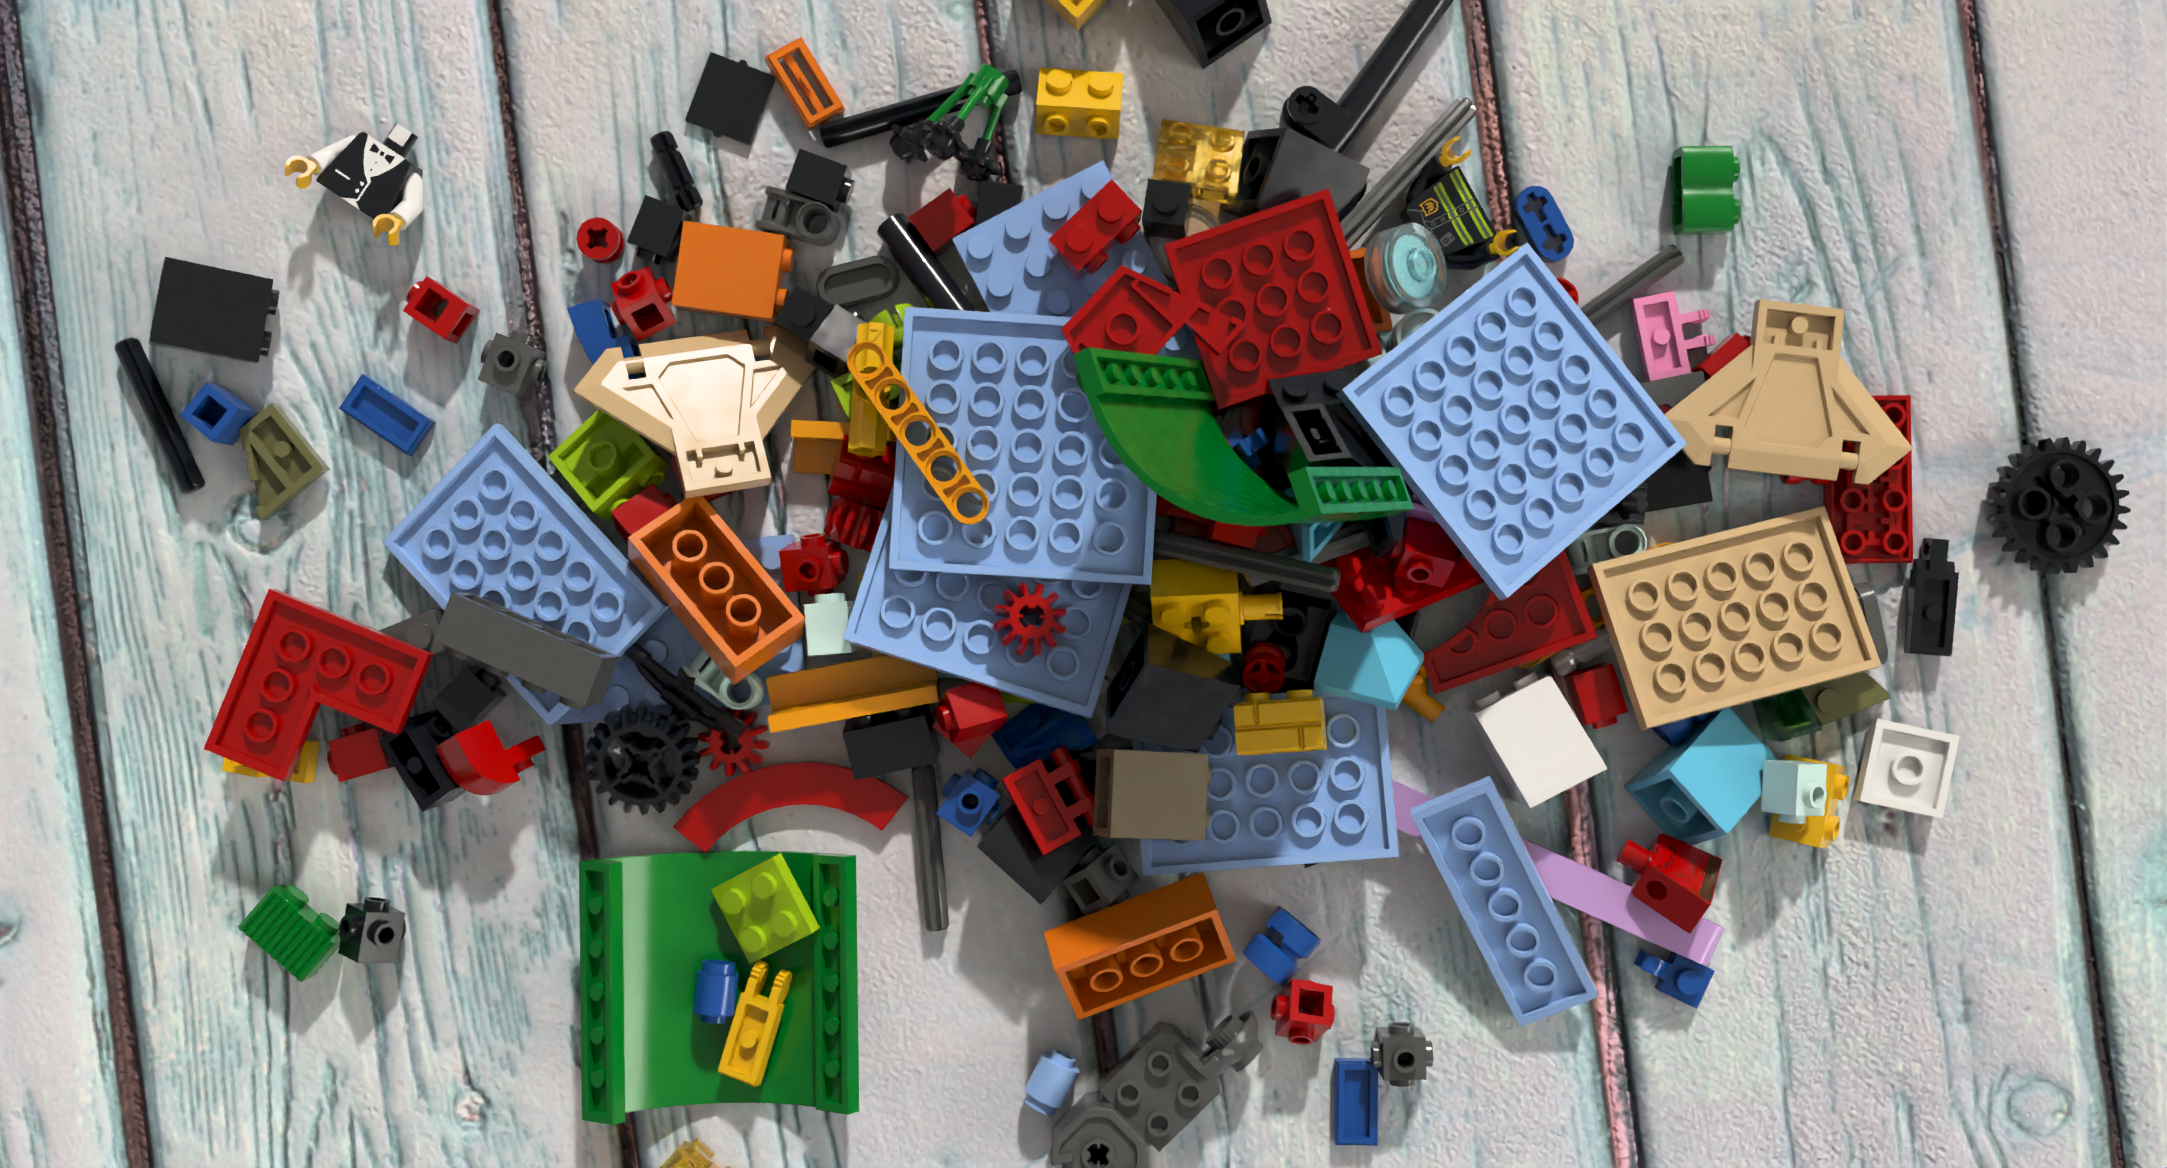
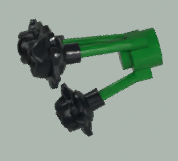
M982 63L976 74L970 72L964 83L924 122L920 120L913 128L908 126L901 127L896 124L891 125L894 135L891 137L889 145L892 147L893 152L901 160H905L907 164H910L915 159L922 162L928 161L927 154L924 151L926 149L930 154L937 156L942 161L954 157L960 162L959 173L965 175L969 180L981 182L987 181L990 175H1001L1002 170L996 166L994 159L990 156L994 144L991 142L1001 111L1010 99L1004 93L1010 81L994 67ZM967 94L969 99L956 116L952 115L946 123L939 121ZM976 104L984 109H988L992 104L993 108L982 138H977L974 149H968L960 136V132L965 127L964 120Z

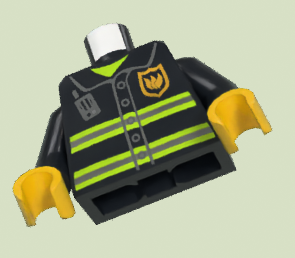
M1456 136L1443 145L1442 154H1436L1427 162L1421 174L1407 188L1403 196L1405 208L1399 213L1405 229L1387 238L1390 246L1396 238L1410 236L1423 246L1430 264L1437 263L1443 269L1474 270L1497 260L1499 255H1512L1522 246H1517L1510 250L1505 247V238L1517 231L1512 229L1496 233L1459 165L1452 169V165L1465 161L1471 155V149L1466 151L1461 157L1453 154L1452 145L1461 138Z

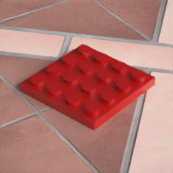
M1329 188L1163 245L1178 293L1195 301L1203 302L1211 306L1212 309L1229 317L1233 316L1246 324L1245 328L1218 356L1192 332L1216 400L1217 410L1264 395L1268 379L1334 371L1383 354Z

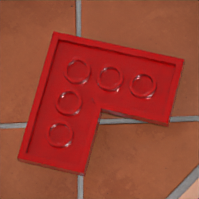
M269 589L204 749L283 782L288 781L292 776L321 704L394 734L402 733L434 653L277 589Z

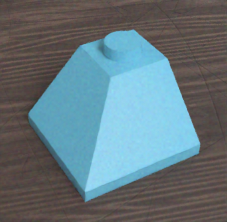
M1341 607L1328 630L1314 679V689L1396 711L1424 662V653L1395 620L1361 633Z

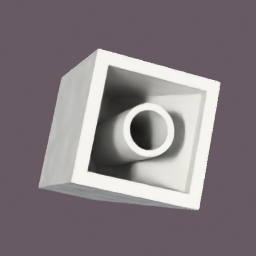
M1535 670L1525 673L1512 681L1514 688L1502 694H1499L1498 690L1491 691L1475 700L1477 707L1468 711L1513 800L1528 808H1532L1607 769L1601 756L1549 674L1541 673L1537 675Z

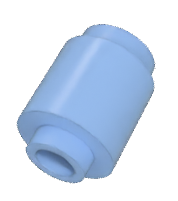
M1053 1049L1052 1053L1042 1052L1025 1087L1027 1095L1024 1102L1042 1114L1054 1116L1056 1110L1063 1107L1080 1072L1074 1065L1076 1059L1059 1049Z

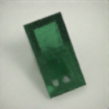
M1801 689L1752 701L1762 738L1783 742L1822 730L1821 721Z

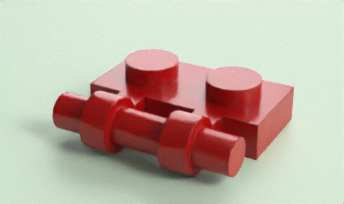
M1065 745L1050 753L1058 767L1052 772H1047L1039 758L1001 779L1042 856L1081 835L1073 820L1078 816L1084 814L1091 829L1093 828L1095 793L1092 794L1080 773L1083 770L1077 758L1072 759ZM1064 780L1076 800V803L1069 807H1066L1055 787L1056 784Z

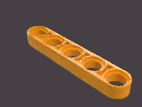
M861 341L854 344L847 355V366L853 377L953 517L965 525H975L981 522L989 511V499L985 491L913 390L877 343ZM867 349L875 351L880 357L879 367L870 374L861 373L855 367L856 355L860 351ZM890 385L899 386L905 392V402L896 410L885 408L880 401L882 391ZM915 421H923L931 429L929 441L921 446L911 444L906 438L907 427ZM949 457L956 463L957 472L951 480L941 482L933 477L931 467L937 458ZM967 492L977 494L982 500L983 507L981 512L972 518L962 516L957 510L959 497Z

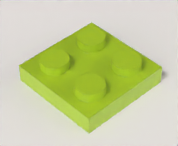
M781 853L711 889L749 964L820 929Z

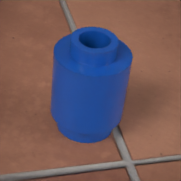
M702 960L701 970L696 971L692 1010L693 1013L701 1015V1022L726 1023V1016L735 1015L739 974L735 972V962Z

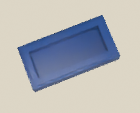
M364 374L360 376L339 407L347 415L409 456L414 455L435 424L434 420Z
M1335 1058V1145L1377 1146L1378 1068H1372L1371 1058Z

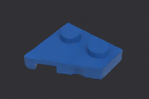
M1030 704L1005 723L999 731L991 734L1007 760L1015 769L1024 767L1039 758L1041 761L1052 758L1050 753L1064 745L1070 753L1093 746L1099 742L1082 716L1044 704Z

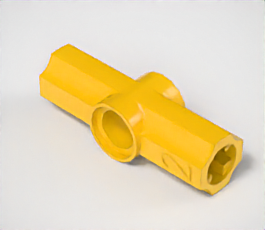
M870 321L858 324L856 343L861 341L875 342L893 361L895 327L881 322ZM870 349L860 351L855 358L856 369L864 374L875 372L880 364L879 355ZM853 377L848 452L867 457L885 455L888 424L868 396L862 393L860 390L861 386ZM892 385L885 387L880 395L881 404L889 409Z

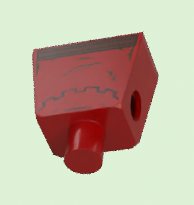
M1666 834L1657 835L1648 850L1627 839L1616 858L1618 863L1636 872L1631 888L1633 896L1689 934L1711 905L1723 860Z

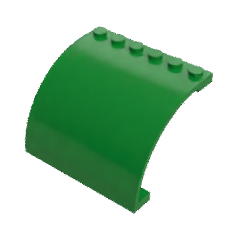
M1090 347L1073 354L1077 366L1075 377L1078 386L1087 395L1097 423L1111 447L1140 481L1159 496L1179 508L1203 518L1244 526L1369 520L1394 516L1414 509L1399 467H1304L1288 474L1296 499L1269 485L1238 457L1218 427L1209 403L1216 400L1202 360Z
M701 851L632 855L579 861L582 1120L616 1125L625 1122V1113L712 1103H775L816 1107V1110L846 1115L859 1112L856 855L798 851H708L706 853ZM781 853L820 929L760 959L769 963V971L765 986L759 995L769 998L774 980L780 970L785 969L792 972L793 975L789 993L783 1002L785 1007L762 1083L754 1087L718 1073V1067L734 1015L726 1016V1023L714 1024L701 1022V1015L692 1012L696 971L701 970L702 960L735 962V972L739 974L736 999L737 1008L741 992L745 991L750 973L756 962L749 964L711 889Z

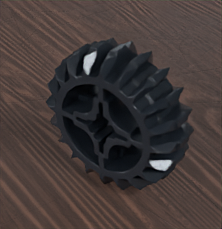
M643 701L638 704L635 713L626 704L619 710V715L610 711L604 718L605 723L600 722L596 724L593 729L595 736L590 737L586 744L587 749L592 752L587 753L584 762L586 765L593 767L587 775L588 780L600 781L595 789L597 795L607 791L611 794L608 800L609 806L616 804L620 800L625 803L623 806L625 813L630 812L633 805H637L643 816L648 813L650 805H652L660 814L665 810L666 802L675 807L681 800L680 794L687 795L690 793L693 787L690 781L697 780L699 770L695 765L700 763L701 755L699 752L693 751L699 742L697 737H685L691 728L689 723H684L680 726L675 724L678 718L677 712L670 713L668 718L661 715L663 711L661 704L656 705L653 712H648L647 705ZM639 732L650 733L655 735L656 737L647 738L642 736ZM615 739L620 744L621 748L619 751L624 757L619 768L615 767L611 757V743ZM669 748L676 762V772L671 777L665 772L666 765L661 759ZM637 754H640V759L642 755L649 757L653 754L649 763H646V759L644 763L639 760L634 762ZM631 780H640L647 785L638 784Z

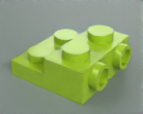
M600 409L547 456L591 511L608 523L613 519L611 511L652 483L656 488L659 487L665 478L663 472L670 467L647 438Z

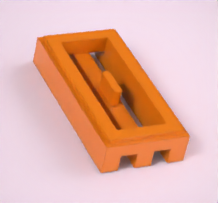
M802 37L765 56V63L808 132L814 130L816 125L820 123L825 124L830 121L831 117L844 113V105ZM795 51L801 57L830 104L828 108L825 109L791 55ZM783 59L814 109L815 115L812 116L780 65L779 60Z

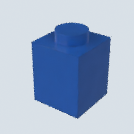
M206 382L180 416L212 442L233 446L240 437L239 429L259 413L227 387Z

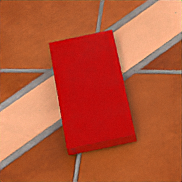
M1871 395L1911 445V395ZM1843 442L1842 452L1854 453L1855 443ZM1912 450L1868 485L1852 483V470L1839 469L1837 481H1830L1829 484L1823 485V506H1825L1845 564L1913 563Z

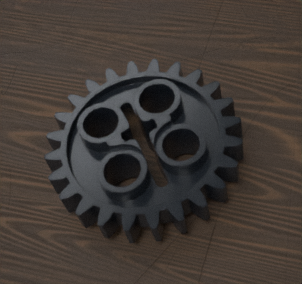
M2068 437L2057 438L2054 443L2051 438L2038 440V447L2034 443L2023 445V455L2020 453L2009 454L2007 457L2012 467L2002 466L1996 469L2004 479L2002 482L1989 483V487L1998 492V497L1987 499L1985 503L1997 507V513L1988 516L1986 519L1990 522H1999L2000 528L1995 530L1992 537L2007 538L2006 543L2001 549L2003 552L2018 550L2014 560L2015 563H2026L2030 560L2031 571H2042L2045 567L2047 574H2059L2061 569L2064 573H2077L2078 565L2081 568L2094 567L2092 556L2097 559L2108 557V553L2103 545H2119V540L2112 533L2114 530H2125L2128 526L2118 520V515L2131 511L2130 508L2119 505V499L2128 496L2130 493L2127 490H2117L2116 484L2124 478V475L2109 474L2108 471L2115 463L2113 459L2098 462L2102 451L2100 448L2089 449L2085 452L2086 441L2083 440L2075 441L2070 446ZM2058 466L2065 474L2062 486L2057 484L2054 476ZM2034 477H2036V481H2037V484H2038L2039 487H2037V486L2034 484V482H2033V478H2034ZM2026 494L2031 496L2034 506L2030 514L2025 512L2022 504ZM2086 498L2090 500L2093 509L2089 518L2085 516L2082 509ZM2077 525H2079V527L2082 529L2081 535L2079 533ZM2054 526L2058 527L2061 532V539L2057 546L2053 544L2050 537Z

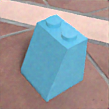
M1731 708L1713 712L1703 723L1694 722L1691 725L1692 733L1676 748L1670 745L1666 747L1624 786L1627 792L1666 835L1691 846L1727 835L1762 794L1764 760H1777L1770 748L1759 741L1745 725L1742 717L1732 711Z

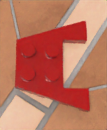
M1121 265L1061 328V333L1073 354L1090 347L1156 355L1182 326H1186L1218 356L1245 328L1246 324L1233 316L1229 317L1218 312L1203 302L1190 299L1162 283Z

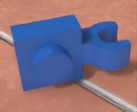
M1237 428L1225 437L1238 457L1251 470L1262 464L1258 457L1260 454L1259 449L1268 444L1270 440L1261 428L1249 436L1246 434L1242 435Z
M1640 949L1634 962L1642 970L1659 977L1654 988L1696 1009L1715 972L1711 968L1675 952H1671L1668 960L1665 961Z

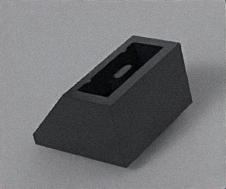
M1323 403L1280 407L1274 450L1287 476L1289 473L1304 467H1376L1358 433Z

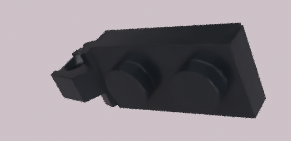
M1923 538L1920 559L1913 560V569L1910 570L1904 653L1937 656L1952 655L1959 572H1955L1954 562L1947 561L1949 540Z

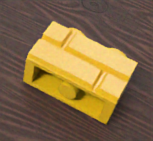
M1311 689L1287 691V699L1270 700V693L1244 694V702L1236 703L1233 707L1237 755L1327 750L1324 699L1313 697V690Z

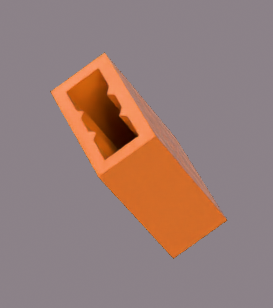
M683 221L671 305L684 311L777 324L774 320L789 297V290L783 289L785 273H791L793 270L795 249L789 247L790 241L785 235Z

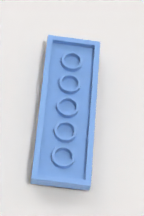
M1487 776L1411 808V817L1519 1027L1597 998V988L1491 777Z

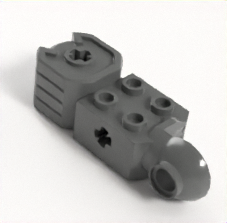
M1249 1010L1239 1017L1235 1014L1227 1016L1206 1039V1043L1209 1046L1204 1051L1176 1025L1159 1021L1100 1078L1098 1092L1084 1094L1055 1123L1050 1150L1051 1165L1061 1164L1062 1168H1145L1147 1148L1153 1145L1160 1152L1220 1093L1218 1077L1229 1066L1236 1072H1239L1248 1066L1260 1053L1263 1044L1257 1039L1258 1023L1253 1011ZM1097 1143V1148H1100V1144H1104L1107 1147L1103 1150H1096L1091 1145Z

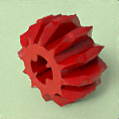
M843 497L835 498L831 507L827 510L824 533L834 541L871 552L885 509Z
M1025 582L1019 583L1017 591L1019 598L1013 592L1006 590L1002 597L1008 606L997 604L993 610L997 616L1006 618L993 624L994 631L1008 630L1009 632L1001 640V645L1006 647L1015 639L1019 642L1015 649V654L1019 656L1023 655L1027 644H1030L1031 652L1035 657L1040 656L1042 653L1040 640L1048 648L1053 649L1057 645V641L1051 633L1064 634L1066 630L1065 625L1054 621L1066 615V608L1058 607L1052 609L1051 605L1056 602L1059 595L1053 592L1045 600L1041 597L1044 590V585L1041 583H1037L1033 595H1029L1028 586ZM1023 611L1029 615L1034 611L1039 616L1036 624L1040 625V627L1036 628L1030 624L1025 628L1020 623L1024 615L1019 613Z
M720 707V708H719V709H721L723 712H724L725 710H727V709H725V707ZM732 710V714L747 725L746 731L738 739L739 744L742 745L741 750L739 747L731 750L727 747L730 741L726 736L727 732H718L709 728L712 731L711 733H698L697 739L709 742L710 746L699 751L701 757L709 756L712 753L715 756L709 765L712 771L718 769L725 762V776L731 777L734 775L736 764L740 772L746 775L751 772L749 760L757 765L763 763V756L755 749H768L770 747L769 741L758 739L759 734L768 731L767 724H762L754 728L752 724L759 715L756 711H751L743 719L744 710Z

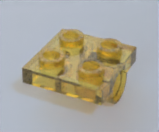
M1162 119L1153 179L1191 184L1193 199L1235 205L1245 131Z

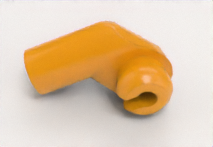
M1421 665L1402 701L1431 723H1434L1445 706L1428 695L1427 672L1425 667Z

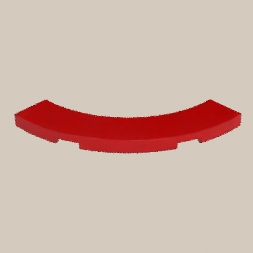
M788 762L753 770L746 775L742 774L720 785L688 809L673 828L706 853L726 832L747 818L773 808L806 804L843 810L868 821L883 831L909 796L875 776L855 780L852 768L824 762Z

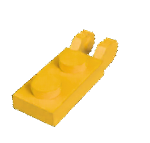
M761 960L756 961V964H754L744 992H741L718 1067V1073L754 1087L762 1083L785 1007L783 1002L789 993L793 975L792 972L785 969L780 970L774 980L769 998L759 995L765 986L769 971V963Z

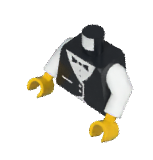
M395 123L383 143L363 131L357 136L351 135L309 155L307 158L293 156L286 161L285 176H290L294 172L303 173L296 179V186L298 188H308L312 181V174L319 176L316 180L318 183L374 219L372 226L375 239L381 233L389 232L388 244L391 246L399 244L400 231L405 230L423 211L424 182L421 179L423 170L405 159L418 137L398 123Z

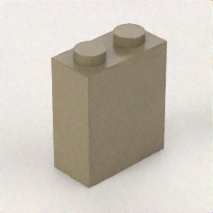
M1097 749L1093 836L1205 841V833L1210 823V813L1207 807V788L1212 778L1211 767L1208 764L1209 754Z

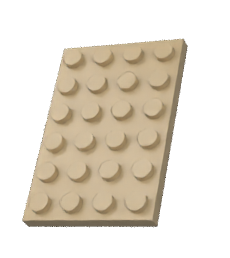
M1825 506L1594 563L1587 568L1641 731L1873 670L1882 666Z

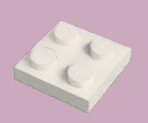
M1871 718L1854 800L1943 819L1960 736Z

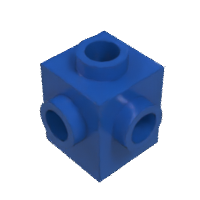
M967 768L962 777L954 772L940 792L947 798L936 814L969 837H972L982 822L990 826L1003 807L1002 804L997 802L1002 793L996 788L999 781L981 768H977L975 773ZM968 793L976 795L979 803L975 805L969 804L965 799V795Z

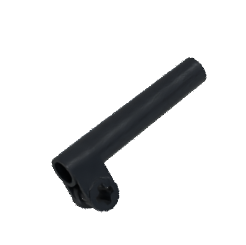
M1412 0L1336 103L1315 87H1299L1291 93L1282 106V118L1285 124L1294 131L1345 156L1454 0ZM1306 101L1310 105L1307 110L1308 113L1301 116L1297 111L1299 105Z
M903 213L887 218L877 230L878 236L929 308L976 311Z

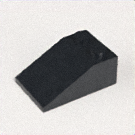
M1275 580L1255 587L1251 586L1250 594L1282 592L1283 620L1244 621L1241 630L1242 653H1236L1234 662L1239 667L1240 684L1246 688L1242 680L1245 652L1256 643L1267 642L1279 647L1284 653L1286 661L1283 686L1273 694L1287 693V691L1315 690L1314 679L1330 624L1339 608L1338 601L1331 592Z

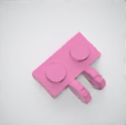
M1675 291L1629 301L1645 382L1691 373L1687 351L1716 344L1714 335L1708 334L1684 340L1682 325L1699 324L1711 318L1709 309L1679 314Z

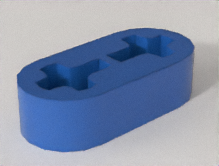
M1531 186L1524 189L1513 202L1514 216L1529 245L1539 258L1545 263L1553 264L1559 262L1569 255L1573 248L1574 238L1553 196L1547 189L1541 186ZM1527 196H1530L1533 201L1539 199L1542 201L1543 206L1538 210L1543 220L1542 223H1540L1534 212L1526 213L1523 207L1528 203ZM1546 226L1551 237H1561L1563 243L1558 246V254L1554 249L1546 251L1543 243L1548 240V236L1543 227Z

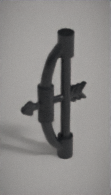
M636 642L624 652V655L634 662L638 671L647 682L660 693V698L673 707L672 712H677V722L688 718L690 721H697L715 731L728 732L736 739L740 738L746 731L747 725L729 711L725 710L723 712L695 691L693 688L696 678L688 677L683 668L679 669L676 677L652 659V654ZM657 676H659L661 679H663V680H664L665 682H667L669 685L667 686V685H666L663 681H661ZM702 709H703L704 711H706L708 714H710L712 717H710L709 715L703 713V712H702Z

